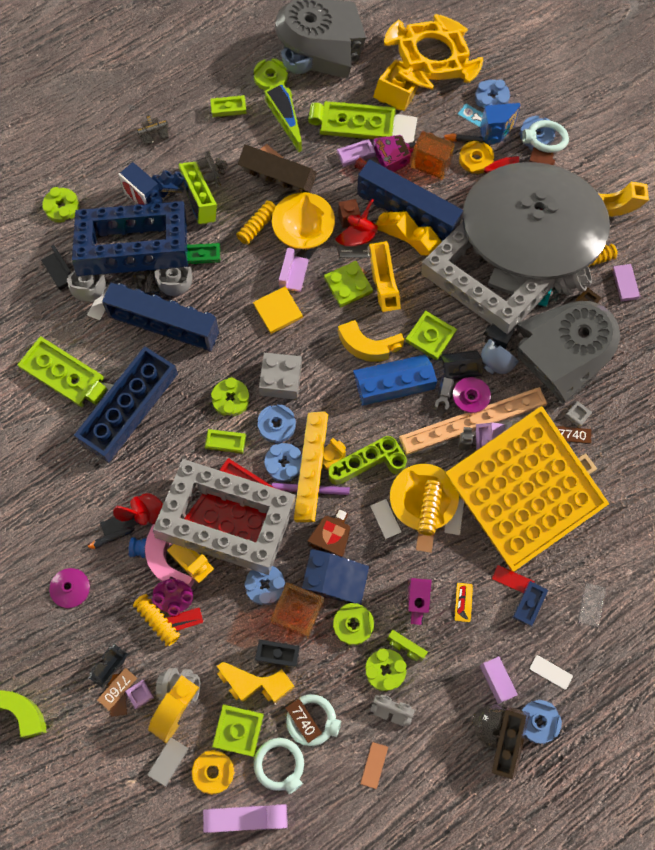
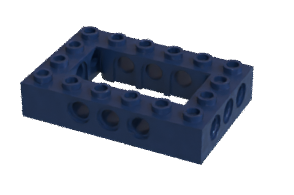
M184 201L75 210L72 262L76 276L188 267L187 216ZM166 231V239L96 245V232L99 236Z

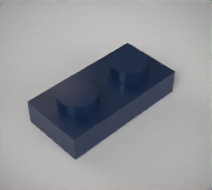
M529 581L512 618L532 627L548 590Z

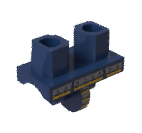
M163 170L160 175L152 176V179L158 183L162 198L168 197L170 192L182 193L184 190L181 184L185 178L180 172L175 171L172 175L171 172Z

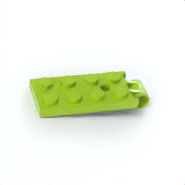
M325 101L323 105L321 103H312L310 105L308 122L316 126L321 125V135L364 139L388 137L393 134L395 107Z
M41 336L17 364L20 369L81 408L84 406L82 402L85 398L97 405L108 391L107 387L99 382V380H104L100 373ZM74 378L78 379V382L76 384L72 383V380Z

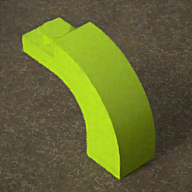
M0 691V710H9L16 716L22 738H30L47 733L44 717L33 701L15 692Z

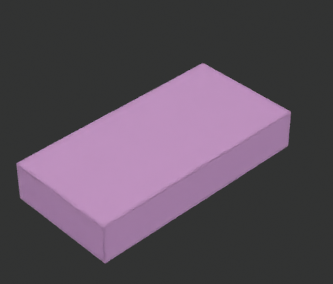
M370 139L337 149V155L343 167L375 157L376 155Z
M632 265L613 266L612 271L620 301L639 299L640 294Z

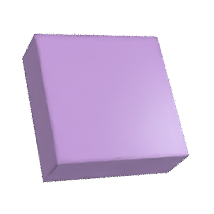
M144 680L125 691L136 710L154 699Z

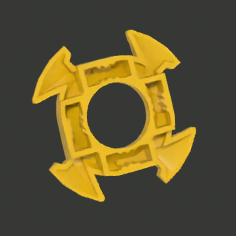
M435 14L433 17L434 21L409 24L406 28L400 20L391 25L386 33L384 46L398 45L399 54L406 70L402 69L399 71L398 74L407 81L433 90L434 86L429 79L462 78L464 83H470L481 70L482 57L468 61L470 53L463 38L468 29L459 22ZM424 38L437 39L450 47L452 56L443 61H433L422 56L417 50L416 44Z

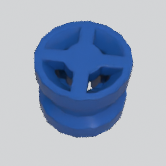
M131 537L129 557L141 556V558H146L145 545L147 538L137 540L135 537Z

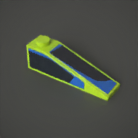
M282 82L264 91L265 102L298 152H301L302 140L292 102V93Z
M196 162L180 163L178 167L180 173L185 178L184 186L198 224L216 222L217 204Z

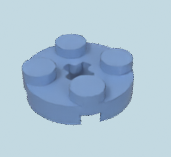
M503 80L482 81L479 83L475 94L477 105L483 108L488 105L508 104L510 99V91ZM494 94V95H496V96H495V98H492V96H488V95Z
M539 116L527 118L520 129L521 140L524 129H529L537 121L549 119H542ZM547 127L537 129L536 131L541 132V134L536 135V139L543 144L551 145L555 137V130ZM531 143L525 144L530 150H533L534 146Z
M284 405L268 406L259 414L258 430L261 436L269 442L281 444L288 440L295 431L296 420L294 414ZM272 421H281L280 427H273Z
M288 443L273 445L265 456V468L268 474L278 482H289L298 476L302 460L300 449ZM283 458L290 462L285 467H282L281 463H279Z
M272 566L269 575L251 570L244 584L248 597L258 605L276 603L282 597L285 589L283 575L274 566ZM268 580L270 588L260 589V582Z
M536 700L527 703L522 708V711L530 713L525 737L529 741L543 744L558 736L562 721L556 708L551 703L544 700ZM542 716V721L545 722V725H541L539 728L534 720Z

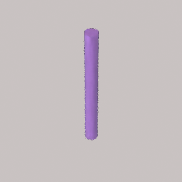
M272 483L274 488L282 491L297 492L298 484ZM319 486L318 493L349 495L350 487Z

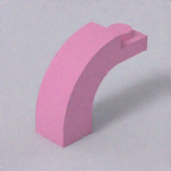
M153 524L145 545L146 559L151 571L160 582L167 579H178L187 583L192 588L195 582L192 577L168 565L166 552L170 543L155 538L153 532L155 524Z

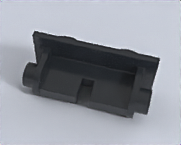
M116 644L109 646L101 657L106 661L103 665L98 661L89 672L88 678L103 689L110 682L116 670L124 663L128 653Z

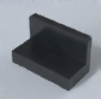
M52 245L53 253L41 259L58 289L62 290L68 286L67 278L71 271L56 247Z
M477 350L441 354L445 378L459 379L482 376V357Z

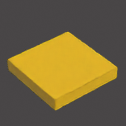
M286 286L253 302L255 309L270 334L303 318L301 311Z

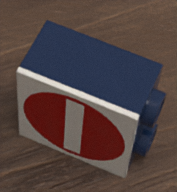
M134 162L118 174L124 193L137 205L163 203L158 183Z

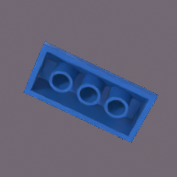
M425 354L353 370L362 406L434 390L437 384L433 365Z

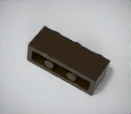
M508 707L505 710L492 774L511 780L516 776L529 720V712Z

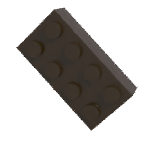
M244 144L237 164L242 167L241 171L255 177L258 174V177L269 182L275 180L274 183L288 188L290 185L291 189L299 193L305 191L310 193L317 176V172L312 168Z

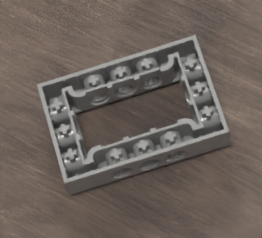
M462 222L422 261L421 274L491 325L492 323L508 335L516 324L521 322L553 288L555 279L536 280L509 274L518 280L522 286L505 301L454 265V262L461 255L464 256L466 250L471 246Z
M182 459L154 525V536L157 539L269 575L293 511L296 495ZM196 484L198 485V490L203 494L207 495L209 493L221 497V500L225 501L227 499L240 503V506L244 507L246 505L258 509L261 513H267L257 542L185 520V511L189 501L193 499L192 494Z

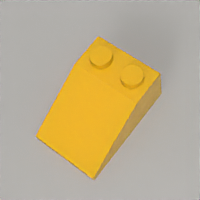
M395 59L379 78L373 98L378 99L381 103H387L397 110L404 111L410 104L419 86L407 81L398 74L399 71L402 69L406 70L403 62Z

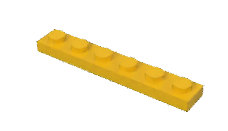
M310 412L307 416L294 512V521L296 523L315 522L328 414L326 412Z

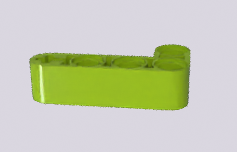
M385 436L332 464L329 468L328 478L332 484L340 485L382 462H385L391 473L399 474L405 469L407 459L397 441L391 436ZM389 444L393 449L385 450L383 446ZM373 453L376 458L368 459L366 455ZM399 460L402 465L397 467L392 462ZM356 462L359 464V467L351 468L349 464ZM334 472L341 473V475L338 477V475H334Z

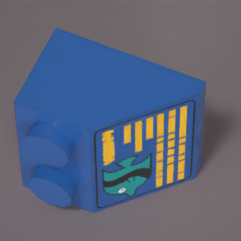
M520 103L488 105L484 107L480 124L484 143H500L515 126Z

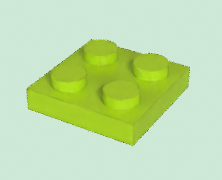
M357 261L324 275V280L340 308L373 293V289Z
M425 311L407 336L405 342L437 361L457 332V329Z
M223 705L212 747L254 757L264 714Z

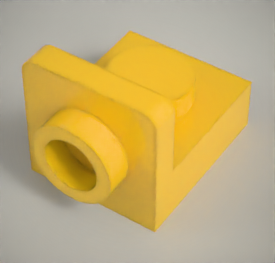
M332 438L330 444L324 448L322 465L327 471H329L332 464L346 457V447L341 441H336Z

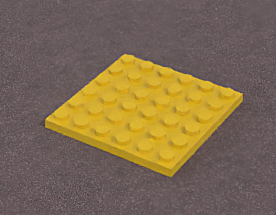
M542 406L445 472L447 478L512 572L609 505V502Z

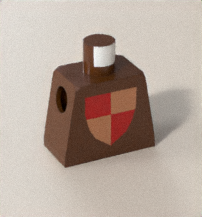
M337 510L334 518L325 515L308 539V546L318 551L344 557L351 526L345 524L348 514L342 510Z

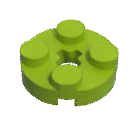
M265 59L260 61L254 68V82L265 91L282 82L285 85L287 82V68L280 60L272 59V61H266ZM274 73L273 77H268L267 75Z
M53 187L44 197L42 207L50 220L62 223L69 218L73 219L75 217V210H79L80 205L77 195L67 188ZM63 202L65 206L58 208L59 203Z
M231 377L219 382L211 393L213 406L221 415L238 416L248 407V389L245 384ZM228 394H230V395H231V394H234V399H235V400H234V401H232V400H228V401H227V400H226V399H227V395H228Z
M357 603L344 605L337 612L333 620V629L336 636L341 642L348 645L364 643L369 639L374 628L372 614ZM351 619H355V622H359V626H356L355 630H352L351 627H348V623H351Z
M380 649L374 652L367 660L365 666L367 680L372 687L379 691L394 690L403 683L406 677V663L396 651ZM389 665V670L392 671L391 674L382 675L380 667Z

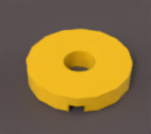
M468 142L462 147L459 154L461 166L473 174L484 173V168L494 161L492 148L484 142ZM479 155L481 159L476 160L472 156Z
M216 750L206 751L193 764L191 771L192 780L203 793H221L233 781V763L223 752ZM211 766H216L219 769V774L214 779L209 778L207 775V770Z

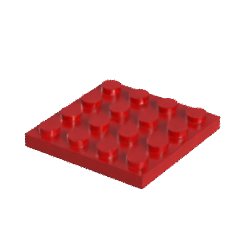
M229 458L219 470L274 488ZM202 493L184 519L257 542L267 513H261L258 509L246 505L244 507L240 506V503L227 499L225 501L221 500V497L209 493L207 495Z

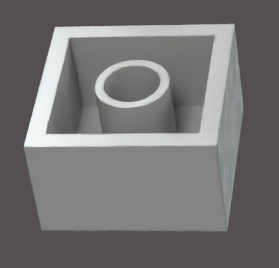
M264 352L259 383L260 396L297 400L302 356Z

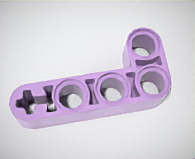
M287 804L203 810L204 833L288 828Z

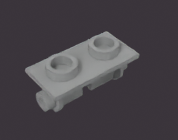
M375 695L370 709L373 715L386 720L389 713L393 714L391 722L403 727L405 725L410 726L415 710L411 709L412 707L406 703L400 702L399 704L393 702L386 695Z

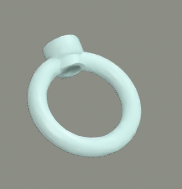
M541 120L533 123L529 129L523 130L522 141L523 144L531 143L532 146L540 151L554 153L563 150L567 146L569 135L562 125L554 121ZM542 127L554 129L561 135L562 141L557 145L543 144L536 139V130Z
M309 694L299 698L303 705L307 703L320 705L325 710L328 718L323 733L310 743H307L304 736L298 732L295 722L287 712V729L292 738L302 745L317 746L328 740L330 736L337 737L341 721L336 719L332 705L319 695Z
M274 738L265 742L258 749L254 758V772L263 786L274 791L286 790L288 794H291L303 785L300 777L304 769V759L301 750L295 743L285 738ZM274 747H284L290 750L296 762L293 774L281 782H275L267 778L262 769L264 755Z

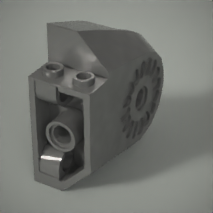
M292 0L282 6L276 15L275 31L284 46L293 52L313 58L311 70L348 78L351 62L359 61L366 40L355 2Z
M592 301L571 302L516 324V330L524 337L518 344V358L564 405L597 376V373L610 362L618 349L620 341L619 325L614 315L604 306Z

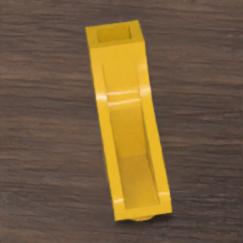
M384 212L378 217L376 222L379 231L406 241L420 255L431 254L442 243L431 227H418L407 212Z
M388 242L369 244L372 278L377 286L379 306L382 312L401 309Z
M225 662L217 666L220 670L217 673L223 683L229 682L232 687L229 690L235 700L240 698L242 702L263 687L264 690L261 692L268 702L273 700L276 703L295 688L282 669L269 677H257Z

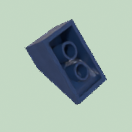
M311 549L302 593L361 605L369 566L331 553Z

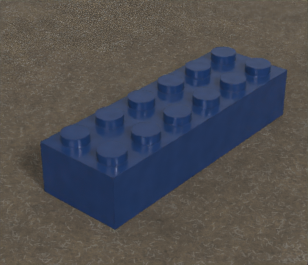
M369 159L358 174L357 194L362 199L369 201L374 199L372 203L375 206L389 212H407L418 227H431L442 242L460 225L463 214L461 208Z
M110 282L102 300L108 318L210 352L219 334L217 320L213 314L199 312L191 306H181L172 300H163L157 295L145 294L139 289L127 288V286L121 283L114 284Z
M144 346L74 434L78 443L109 463L178 375L176 366Z

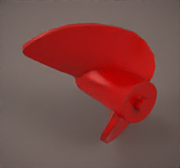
M374 199L370 200L361 216L350 215L348 217V222L351 226L336 237V241L339 244L347 247L358 246L374 238L378 225L368 220V211Z
M145 493L131 499V509L115 506L113 516L123 522L129 521L134 517L135 521L140 525L144 526L148 522L153 525L157 521L163 503L157 496Z

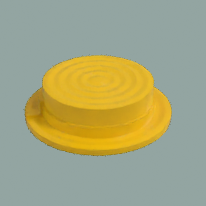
M301 192L285 197L277 204L272 215V227L278 239L285 245L296 249H311L323 244L331 236L335 226V216L330 204L322 197L312 193Z
M416 464L398 474L391 486L390 503L394 514L404 525L418 530L421 506L423 504L422 500L424 498L423 494L426 487L425 483L429 480L439 481L443 485L441 499L439 500L440 505L438 506L437 523H435L436 529L443 527L453 518L458 508L459 494L445 475L446 471L430 464Z

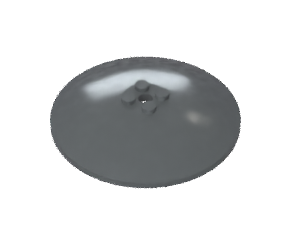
M514 163L492 170L473 185L466 197L463 208L464 229L474 249L486 261L498 269L528 279H558L585 269L603 251L610 231L609 214L597 191L578 175L561 167L545 163ZM535 207H541L543 210H536Z

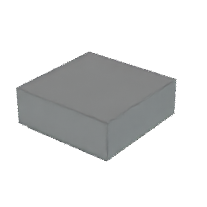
M576 401L565 417L580 428L592 412Z

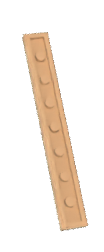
M540 387L490 404L480 412H467L399 436L405 454L409 455L459 437L464 427H471L472 432L476 431V424L499 423L536 410L540 406L544 407L547 405V401Z

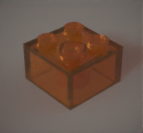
M422 131L413 149L411 168L443 180L451 165L455 143L439 138L432 133Z
M286 582L271 617V624L309 639L324 604V597Z

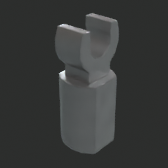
M445 377L441 379L437 395L439 399L436 400L434 405L435 410H437L439 404H443L445 406L444 412L448 411V400L451 397L454 384L453 379Z
M464 427L458 439V448L467 450L471 447L473 442L471 427Z

